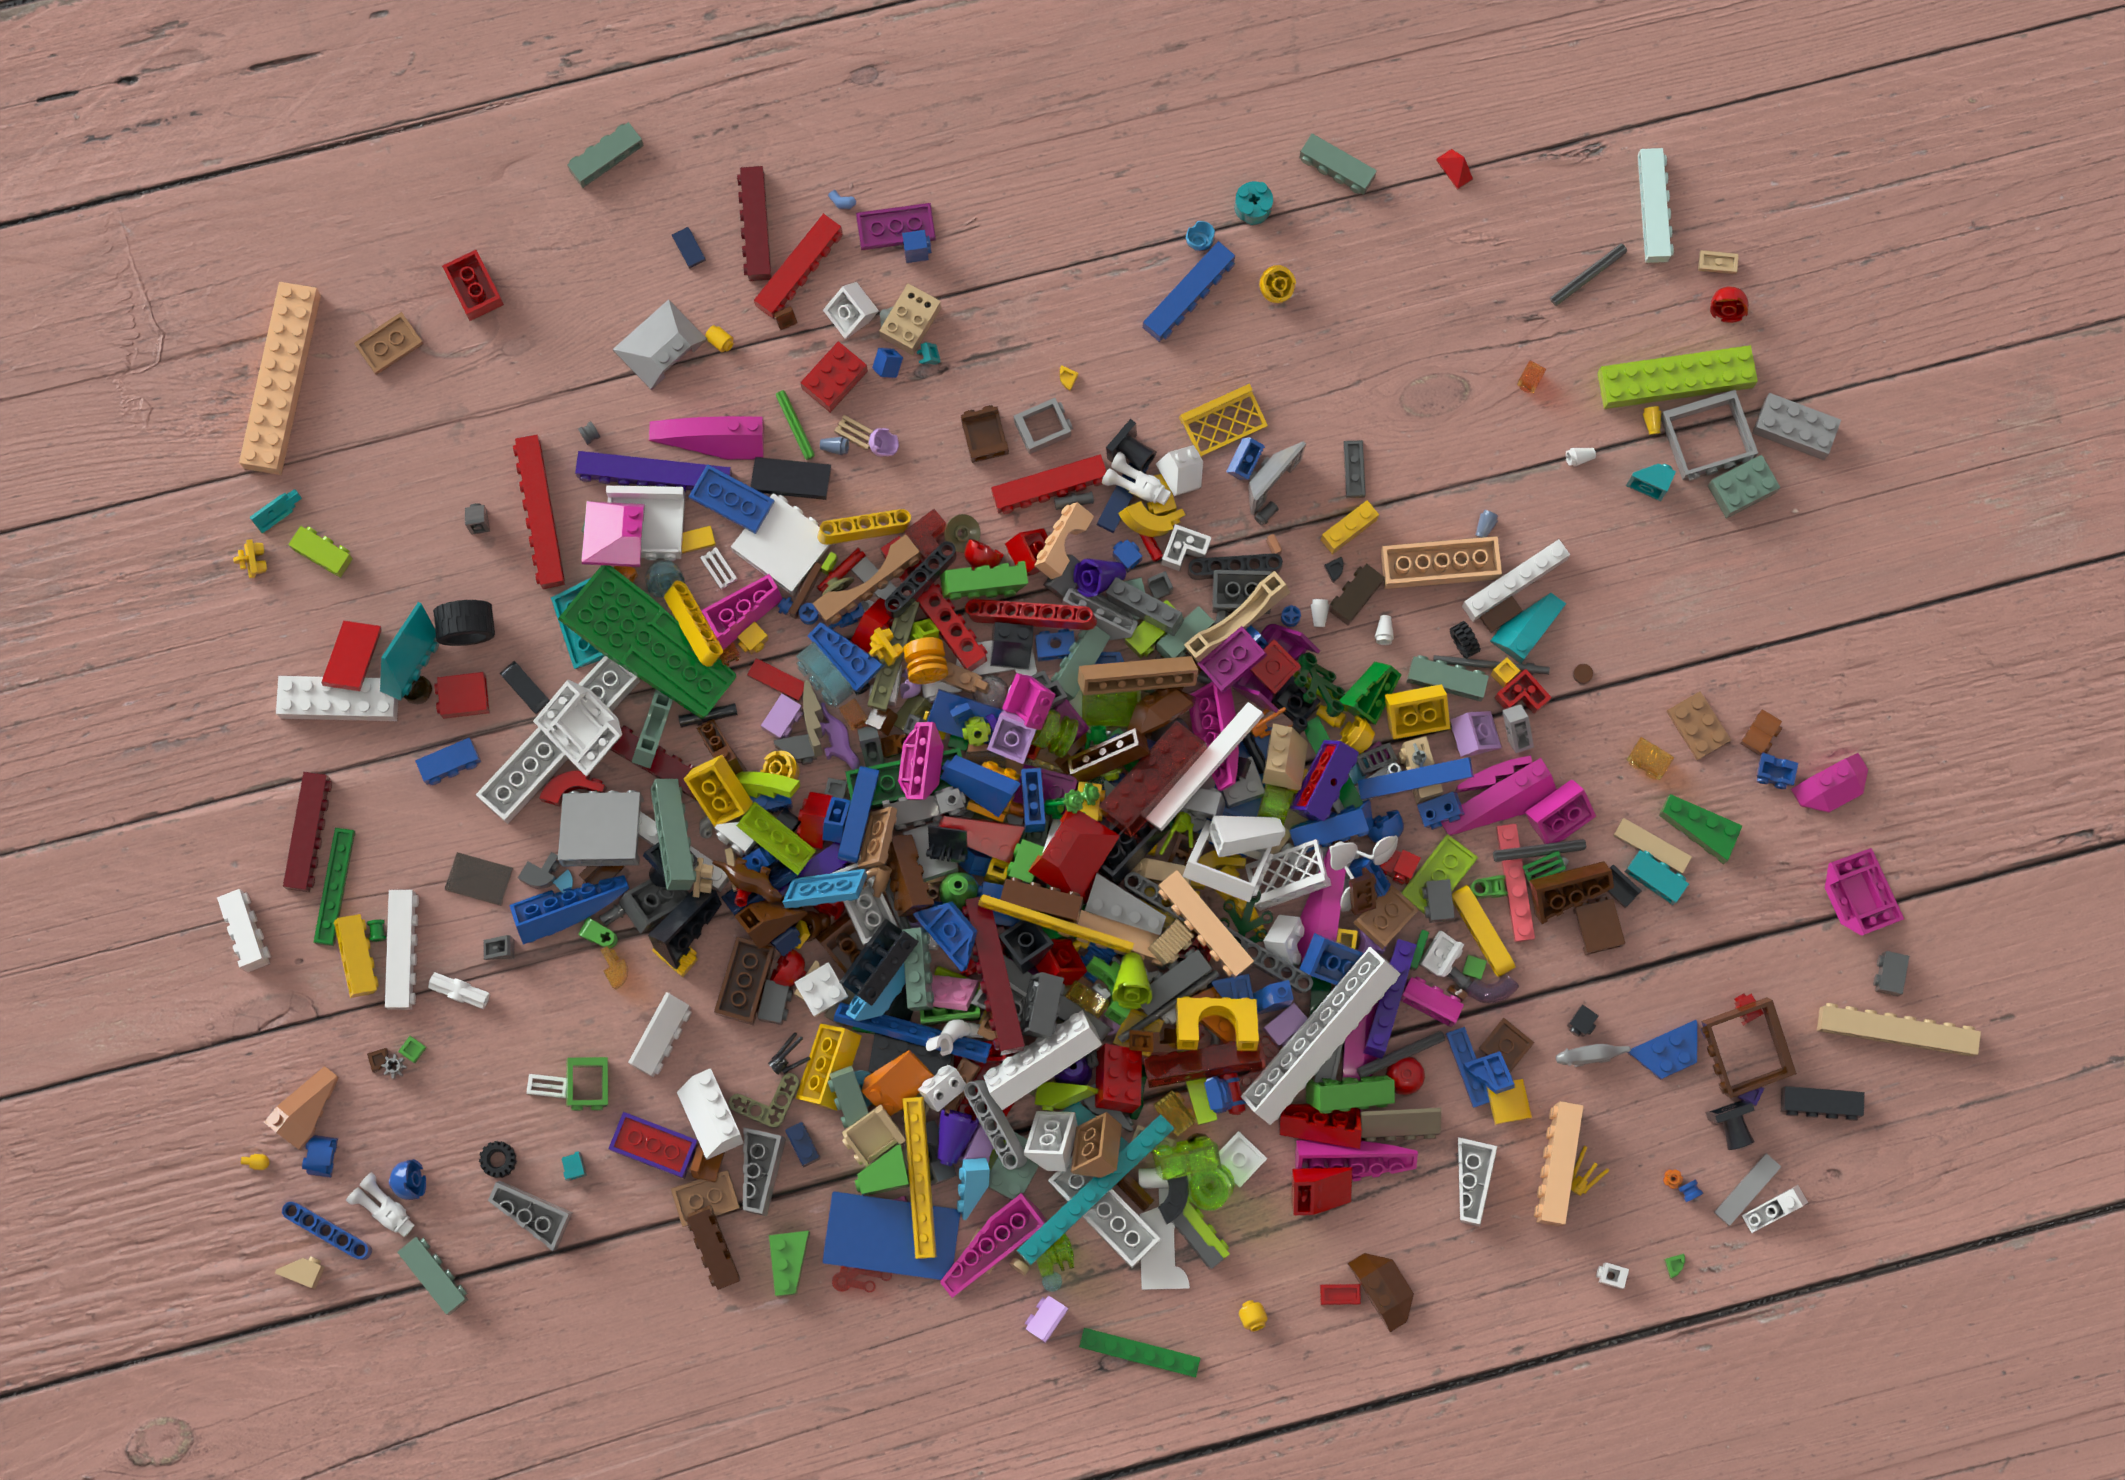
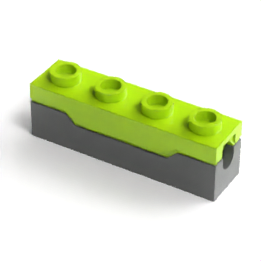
M1188 1196L1185 1208L1172 1223L1210 1270L1230 1254L1227 1251L1230 1248L1223 1239L1219 1241L1215 1236L1216 1230L1210 1223L1207 1225L1203 1221L1204 1215L1198 1208L1194 1209L1191 1206L1192 1200Z

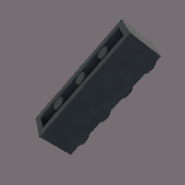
M1785 1086L1781 1088L1780 1112H1786L1787 1116H1798V1113H1804L1806 1117L1810 1118L1826 1115V1119H1838V1116L1846 1117V1120L1858 1121V1118L1864 1116L1865 1092Z

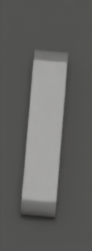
M977 1080L967 1083L964 1087V1094L1002 1164L1010 1170L1023 1167L1027 1162V1157L1024 1156V1149L1003 1111L989 1094L986 1082L984 1080Z

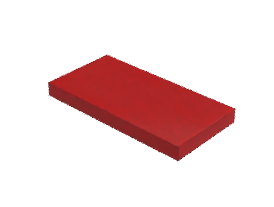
M343 620L321 681L322 686L361 691L382 631L381 626Z

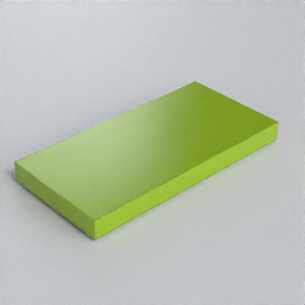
M756 802L753 803L736 825L797 875L816 852L813 847Z
M1447 834L1401 894L1425 915L1424 907L1427 906V901L1422 896L1424 884L1427 881L1450 879L1452 892L1478 857Z

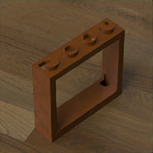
M1766 997L1701 1021L1703 1026L1701 1033L1704 1039L1708 1041L1707 1051L1709 1056L1713 1057L1715 1063L1713 1069L1721 1081L1719 1088L1722 1094L1729 1098L1797 1074L1773 1000ZM1763 1009L1782 1068L1731 1086L1712 1026Z

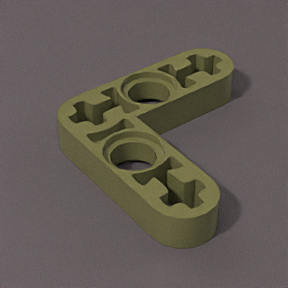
M793 1073L785 1074L780 1081L770 1106L742 1094L731 1096L729 1106L734 1112L771 1128H778L783 1123L800 1083L799 1079ZM793 1077V1081L796 1084L795 1086L791 1085L788 1090L792 1094L789 1095L784 1091H780L782 1087L786 1090L787 1083L785 1080H790ZM778 1096H787L788 1102L785 1106L777 1104ZM741 1098V1102L746 1105L747 1101H750L747 1113L743 1112L745 1108L742 1106L734 1108L733 1100ZM758 1105L761 1107L762 1112L759 1116L755 1117L751 1115L750 1111L753 1106ZM773 1106L784 1110L783 1114L779 1112L777 1115L779 1122L771 1124L769 1116H774L776 1112L775 1109H772Z

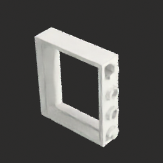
M1206 820L1187 862L1183 877L1250 902L1252 895L1257 896L1272 860L1273 854L1270 853L1272 847L1241 853L1260 860L1251 883L1202 865L1198 861L1207 841L1213 842L1209 833L1212 821Z

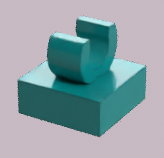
M929 342L921 344V349L916 352L924 357L919 361L920 364L929 363L936 365L941 363L936 344Z

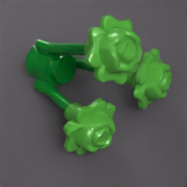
M1085 783L1083 792L1071 789L1069 793H1065L1064 798L1046 800L1044 811L1047 815H1052L1053 819H1061L1062 815L1060 813L1064 811L1065 805L1068 812L1072 811L1075 814L1083 808L1084 799L1088 805H1095L1100 796L1099 790L1092 783Z

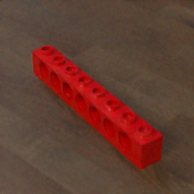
M900 536L880 548L885 559L890 546L899 540ZM921 559L915 566H909L904 570V573L899 577L902 582L909 576L911 571H914L922 563ZM924 577L916 579L920 583L926 580ZM933 583L916 602H919L922 611L939 629V634L964 669L973 671L987 662L986 654L988 652L982 644L978 645L975 641L977 637L971 629L967 630L964 626L966 622L961 614L957 615L953 609L955 607L951 600L943 598L940 585ZM932 601H940L938 606L933 607L930 605ZM945 615H949L951 617V619L946 622L941 620V618ZM956 630H960L962 632V634L958 637L952 635V633ZM967 645L973 647V649L969 652H965L963 650V648Z

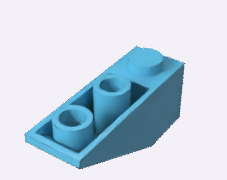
M986 1158L963 1159L962 1168H959L961 1184H958L960 1200L957 1201L958 1213L961 1212L963 1220H967L989 1186L990 1169Z

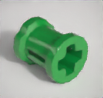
M385 920L367 921V925L370 928V942L386 940L383 930Z

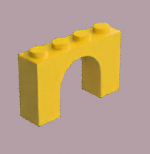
M1210 997L1177 998L1175 1007L1177 1049L1197 1050L1199 1022L1205 1017L1218 1015L1228 1019L1233 1024L1236 1031L1237 1050L1257 1051L1259 1035L1256 999H1231L1228 997L1221 999Z

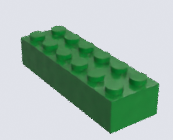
M960 748L943 751L941 768L947 760L951 761L955 755L962 757ZM901 760L868 767L880 770L870 810L882 808V801L889 800L890 803H895L898 798L906 797L898 782ZM859 769L845 771L851 800ZM941 769V772H940V777H941V775H942L943 772H944V770H942V769ZM940 778L939 785L931 793V796L935 795L934 792L951 787V785Z

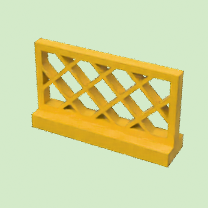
M1250 383L1179 416L1192 445L1195 446L1200 457L1268 426L1253 395ZM1250 397L1253 404L1250 411L1240 407L1242 400ZM1230 406L1237 409L1234 418L1223 415L1226 407ZM1239 410L1249 413L1246 423L1236 420ZM1209 415L1219 416L1216 426L1206 423ZM1251 415L1259 417L1262 425L1257 427L1248 425ZM1222 418L1232 421L1229 431L1219 428ZM1193 422L1202 424L1200 433L1192 432L1189 424ZM1234 422L1245 426L1242 434L1237 435L1231 432ZM1204 426L1215 429L1212 439L1201 435ZM1217 430L1227 434L1226 440L1222 443L1214 440ZM1200 438L1210 441L1208 449L1202 452L1198 447Z

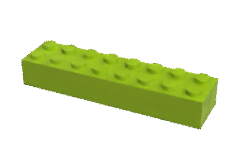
M1751 345L1601 366L1597 373L1604 409L1751 389L1758 382Z

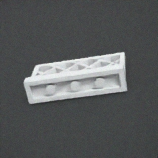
M1317 839L1273 855L1267 870L1272 872L1274 876L1269 884L1262 881L1263 884L1267 885V888L1261 894V899L1254 904V907L1261 911L1331 886ZM1314 846L1316 852L1312 859L1305 856L1307 849ZM1295 853L1299 855L1295 864L1292 865L1286 862L1289 856ZM1302 858L1310 861L1305 871L1298 868ZM1260 860L1245 865L1249 883L1253 879L1252 868L1258 867ZM1278 860L1281 863L1276 872L1269 869L1272 861ZM1314 863L1319 865L1321 873L1315 875L1309 873ZM1285 864L1292 867L1287 877L1280 874ZM1298 870L1303 875L1299 881L1295 882L1291 878L1295 871ZM1278 876L1285 879L1282 887L1276 888L1273 886Z

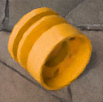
M934 637L920 638L910 641L903 647L905 662L908 663L906 666L908 679L911 683H934L944 679L949 674L946 659L943 658L945 651L941 639Z

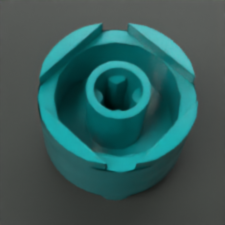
M1247 182L1239 187L1236 193L1235 213L1240 220L1245 221L1247 224L1257 225L1263 223L1271 213L1273 194L1264 182Z

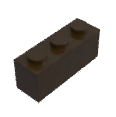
M1367 563L1363 568L1360 566L1354 573L1355 578L1352 582L1348 581L1344 585L1342 595L1340 597L1336 596L1330 603L1332 606L1330 612L1346 625L1352 622L1384 581L1385 577Z

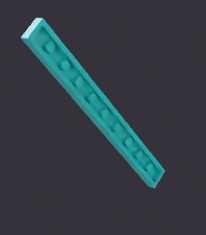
M1160 1114L1119 1153L1116 1171L1102 1178L1094 1177L1017 1249V1252L1031 1266L1175 1128Z

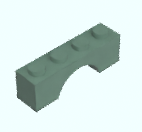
M655 691L632 759V763L651 768L673 702L672 699L660 691Z

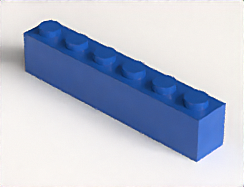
M1218 241L1143 321L1142 328L1158 342L1163 338L1166 340L1173 332L1171 329L1175 325L1179 326L1184 321V315L1188 311L1191 313L1198 305L1196 302L1200 298L1204 299L1209 294V288L1213 284L1216 286L1223 278L1222 274L1225 271L1229 272L1234 267L1235 255Z

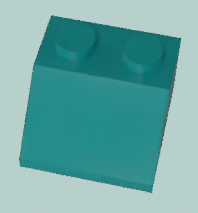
M1658 463L1633 472L1626 486L1661 501L1667 493L1676 471L1672 470L1673 468L1667 464L1661 465Z

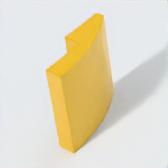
M1523 1079L1513 1080L1515 1088L1495 1094L1486 1086L1495 1125L1532 1118Z

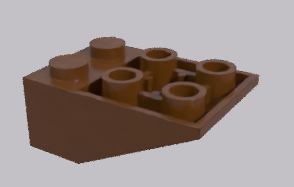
M783 896L781 901L768 903L765 900L749 904L737 913L735 918L757 947L761 949L808 914L802 906L799 908H785L783 904L785 896Z

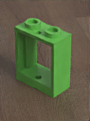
M608 1057L567 1058L566 1107H571L572 1111H581L583 1107H591V1110L598 1111L603 1110V1107H607ZM602 1067V1100H573V1068Z

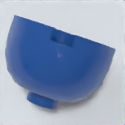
M1398 810L1388 811L1386 816L1381 817V815L1373 818V827L1367 834L1371 841L1377 844L1385 837L1401 836L1404 830V823Z
M415 1159L398 1163L393 1168L389 1178V1186L397 1197L404 1200H415L425 1194L426 1176L421 1174L420 1170L423 1167L419 1161Z

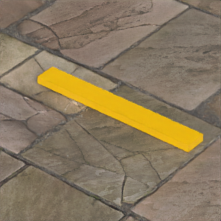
M984 894L979 900L978 905L1126 954L1130 953L1134 946L1132 942Z
M924 1097L903 1098L915 1258H935L937 1254Z

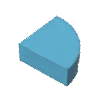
M568 869L553 882L562 893L566 892L563 889L569 887L572 889L573 878Z

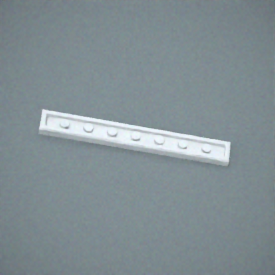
M1248 702L1146 817L1147 821L1162 831L1264 716L1263 712Z

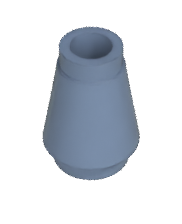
M844 437L821 439L820 450L838 455L847 454L849 440Z
M1484 510L1483 514H1480L1475 536L1479 538L1487 537L1497 524L1498 515Z

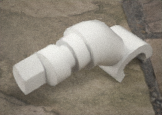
M960 1019L951 1020L946 1024L941 1035L930 1038L927 1041L926 1049L931 1051L941 1047L940 1054L942 1056L951 1054L953 1042L958 1038L965 1036L983 1038V1036L977 1034L981 1024L967 1023Z

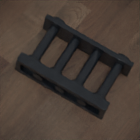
M885 918L839 983L873 1006L919 941Z

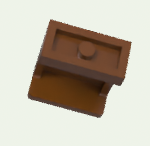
M985 406L979 411L968 410L961 415V422L972 463L1009 454L998 406Z
M1598 898L1596 903L1591 904L1588 901L1581 902V905L1573 909L1584 942L1583 951L1585 955L1622 947L1626 944L1613 898Z
M1165 1028L1164 1040H1160V1032L1129 1030V1050L1153 1053L1190 1051L1177 1049L1176 1029Z

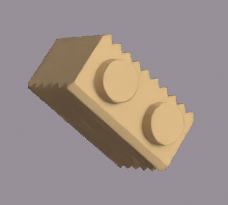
M1176 919L1148 947V950L1163 965L1168 962L1172 964L1179 957L1177 953L1182 948L1186 950L1193 943L1191 939L1194 935L1179 919Z

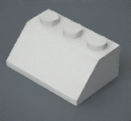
M1036 1111L1024 1150V1156L1047 1171H1067L1074 1147L1076 1127L1078 1126L1075 1112Z

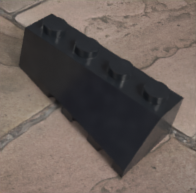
M712 889L711 893L700 892L699 898L693 897L692 891L648 935L653 948L674 969H678L682 956H687L691 950L689 946L693 940H698L702 934L701 931L704 924H709L722 905L717 891Z

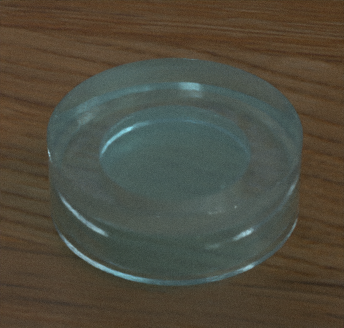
M1054 1271L1046 1273L1042 1279L1043 1287L1050 1292L1059 1290L1062 1285L1060 1274Z

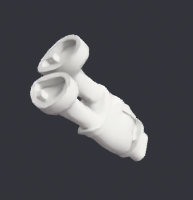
M1121 452L1116 454L1111 465L1112 469L1109 468L1102 479V484L1118 485L1129 490V493L1153 503L1158 502L1165 505L1171 495V492L1165 489V486L1160 483L1159 479L1126 463V456ZM1114 470L1135 479V483L1123 478Z
M372 1172L369 1173L362 1180L360 1186L373 1195L382 1204L381 1207L374 1203L359 1187L347 1197L346 1201L351 1205L361 1204L383 1226L395 1233L399 1232L405 1237L415 1225L409 1220L410 1217L407 1216L406 1209L387 1196L376 1183L377 1177Z

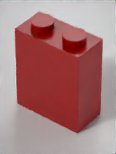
M484 672L437 677V683L434 684L435 694L439 696V702H436V709L443 719L490 713L487 678Z

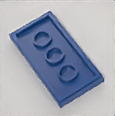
M708 464L688 496L689 499L754 534L758 532L775 502L774 499Z
M938 689L927 722H934L939 731L964 738L962 728H965V724L963 722L957 725L950 710L959 704L968 702L974 716L983 717L985 723H988L985 716L992 713L997 718L1003 709ZM990 727L991 735H988L989 741L984 742L985 744H988V745H989L990 740H991V737H992V735H993V731H992L991 727Z

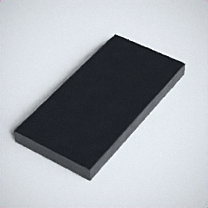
M755 457L750 487L763 494L774 493L775 495L827 500L831 465Z

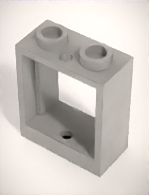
M1056 398L1013 416L1014 423L1029 454L1071 437L1072 424L1069 419H1065L1063 415L1065 413L1064 407L1061 402H1057ZM1053 407L1063 430L1034 442L1024 419Z

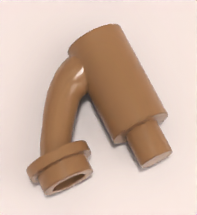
M880 865L866 871V880L875 876L872 888L874 890L873 896L877 898L881 896L882 892H885L892 869L886 865ZM866 880L862 890L867 886L868 882Z

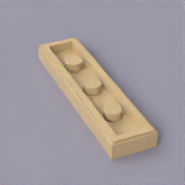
M1625 818L1622 819L1613 835L1638 850L1648 851L1654 856L1655 860L1667 864L1671 869L1680 874H1683L1692 858L1687 853Z

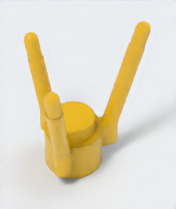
M1587 1146L1583 1147L1573 1171L1571 1190L1579 1196L1583 1193L1586 1194L1595 1183L1609 1172V1168H1606L1587 1185L1588 1182L1586 1180L1598 1165L1594 1163L1583 1178L1579 1175L1575 1178Z

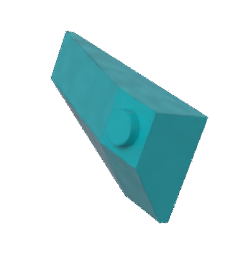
M1549 593L1503 624L1490 642L1522 664L1565 607L1566 603L1553 593Z

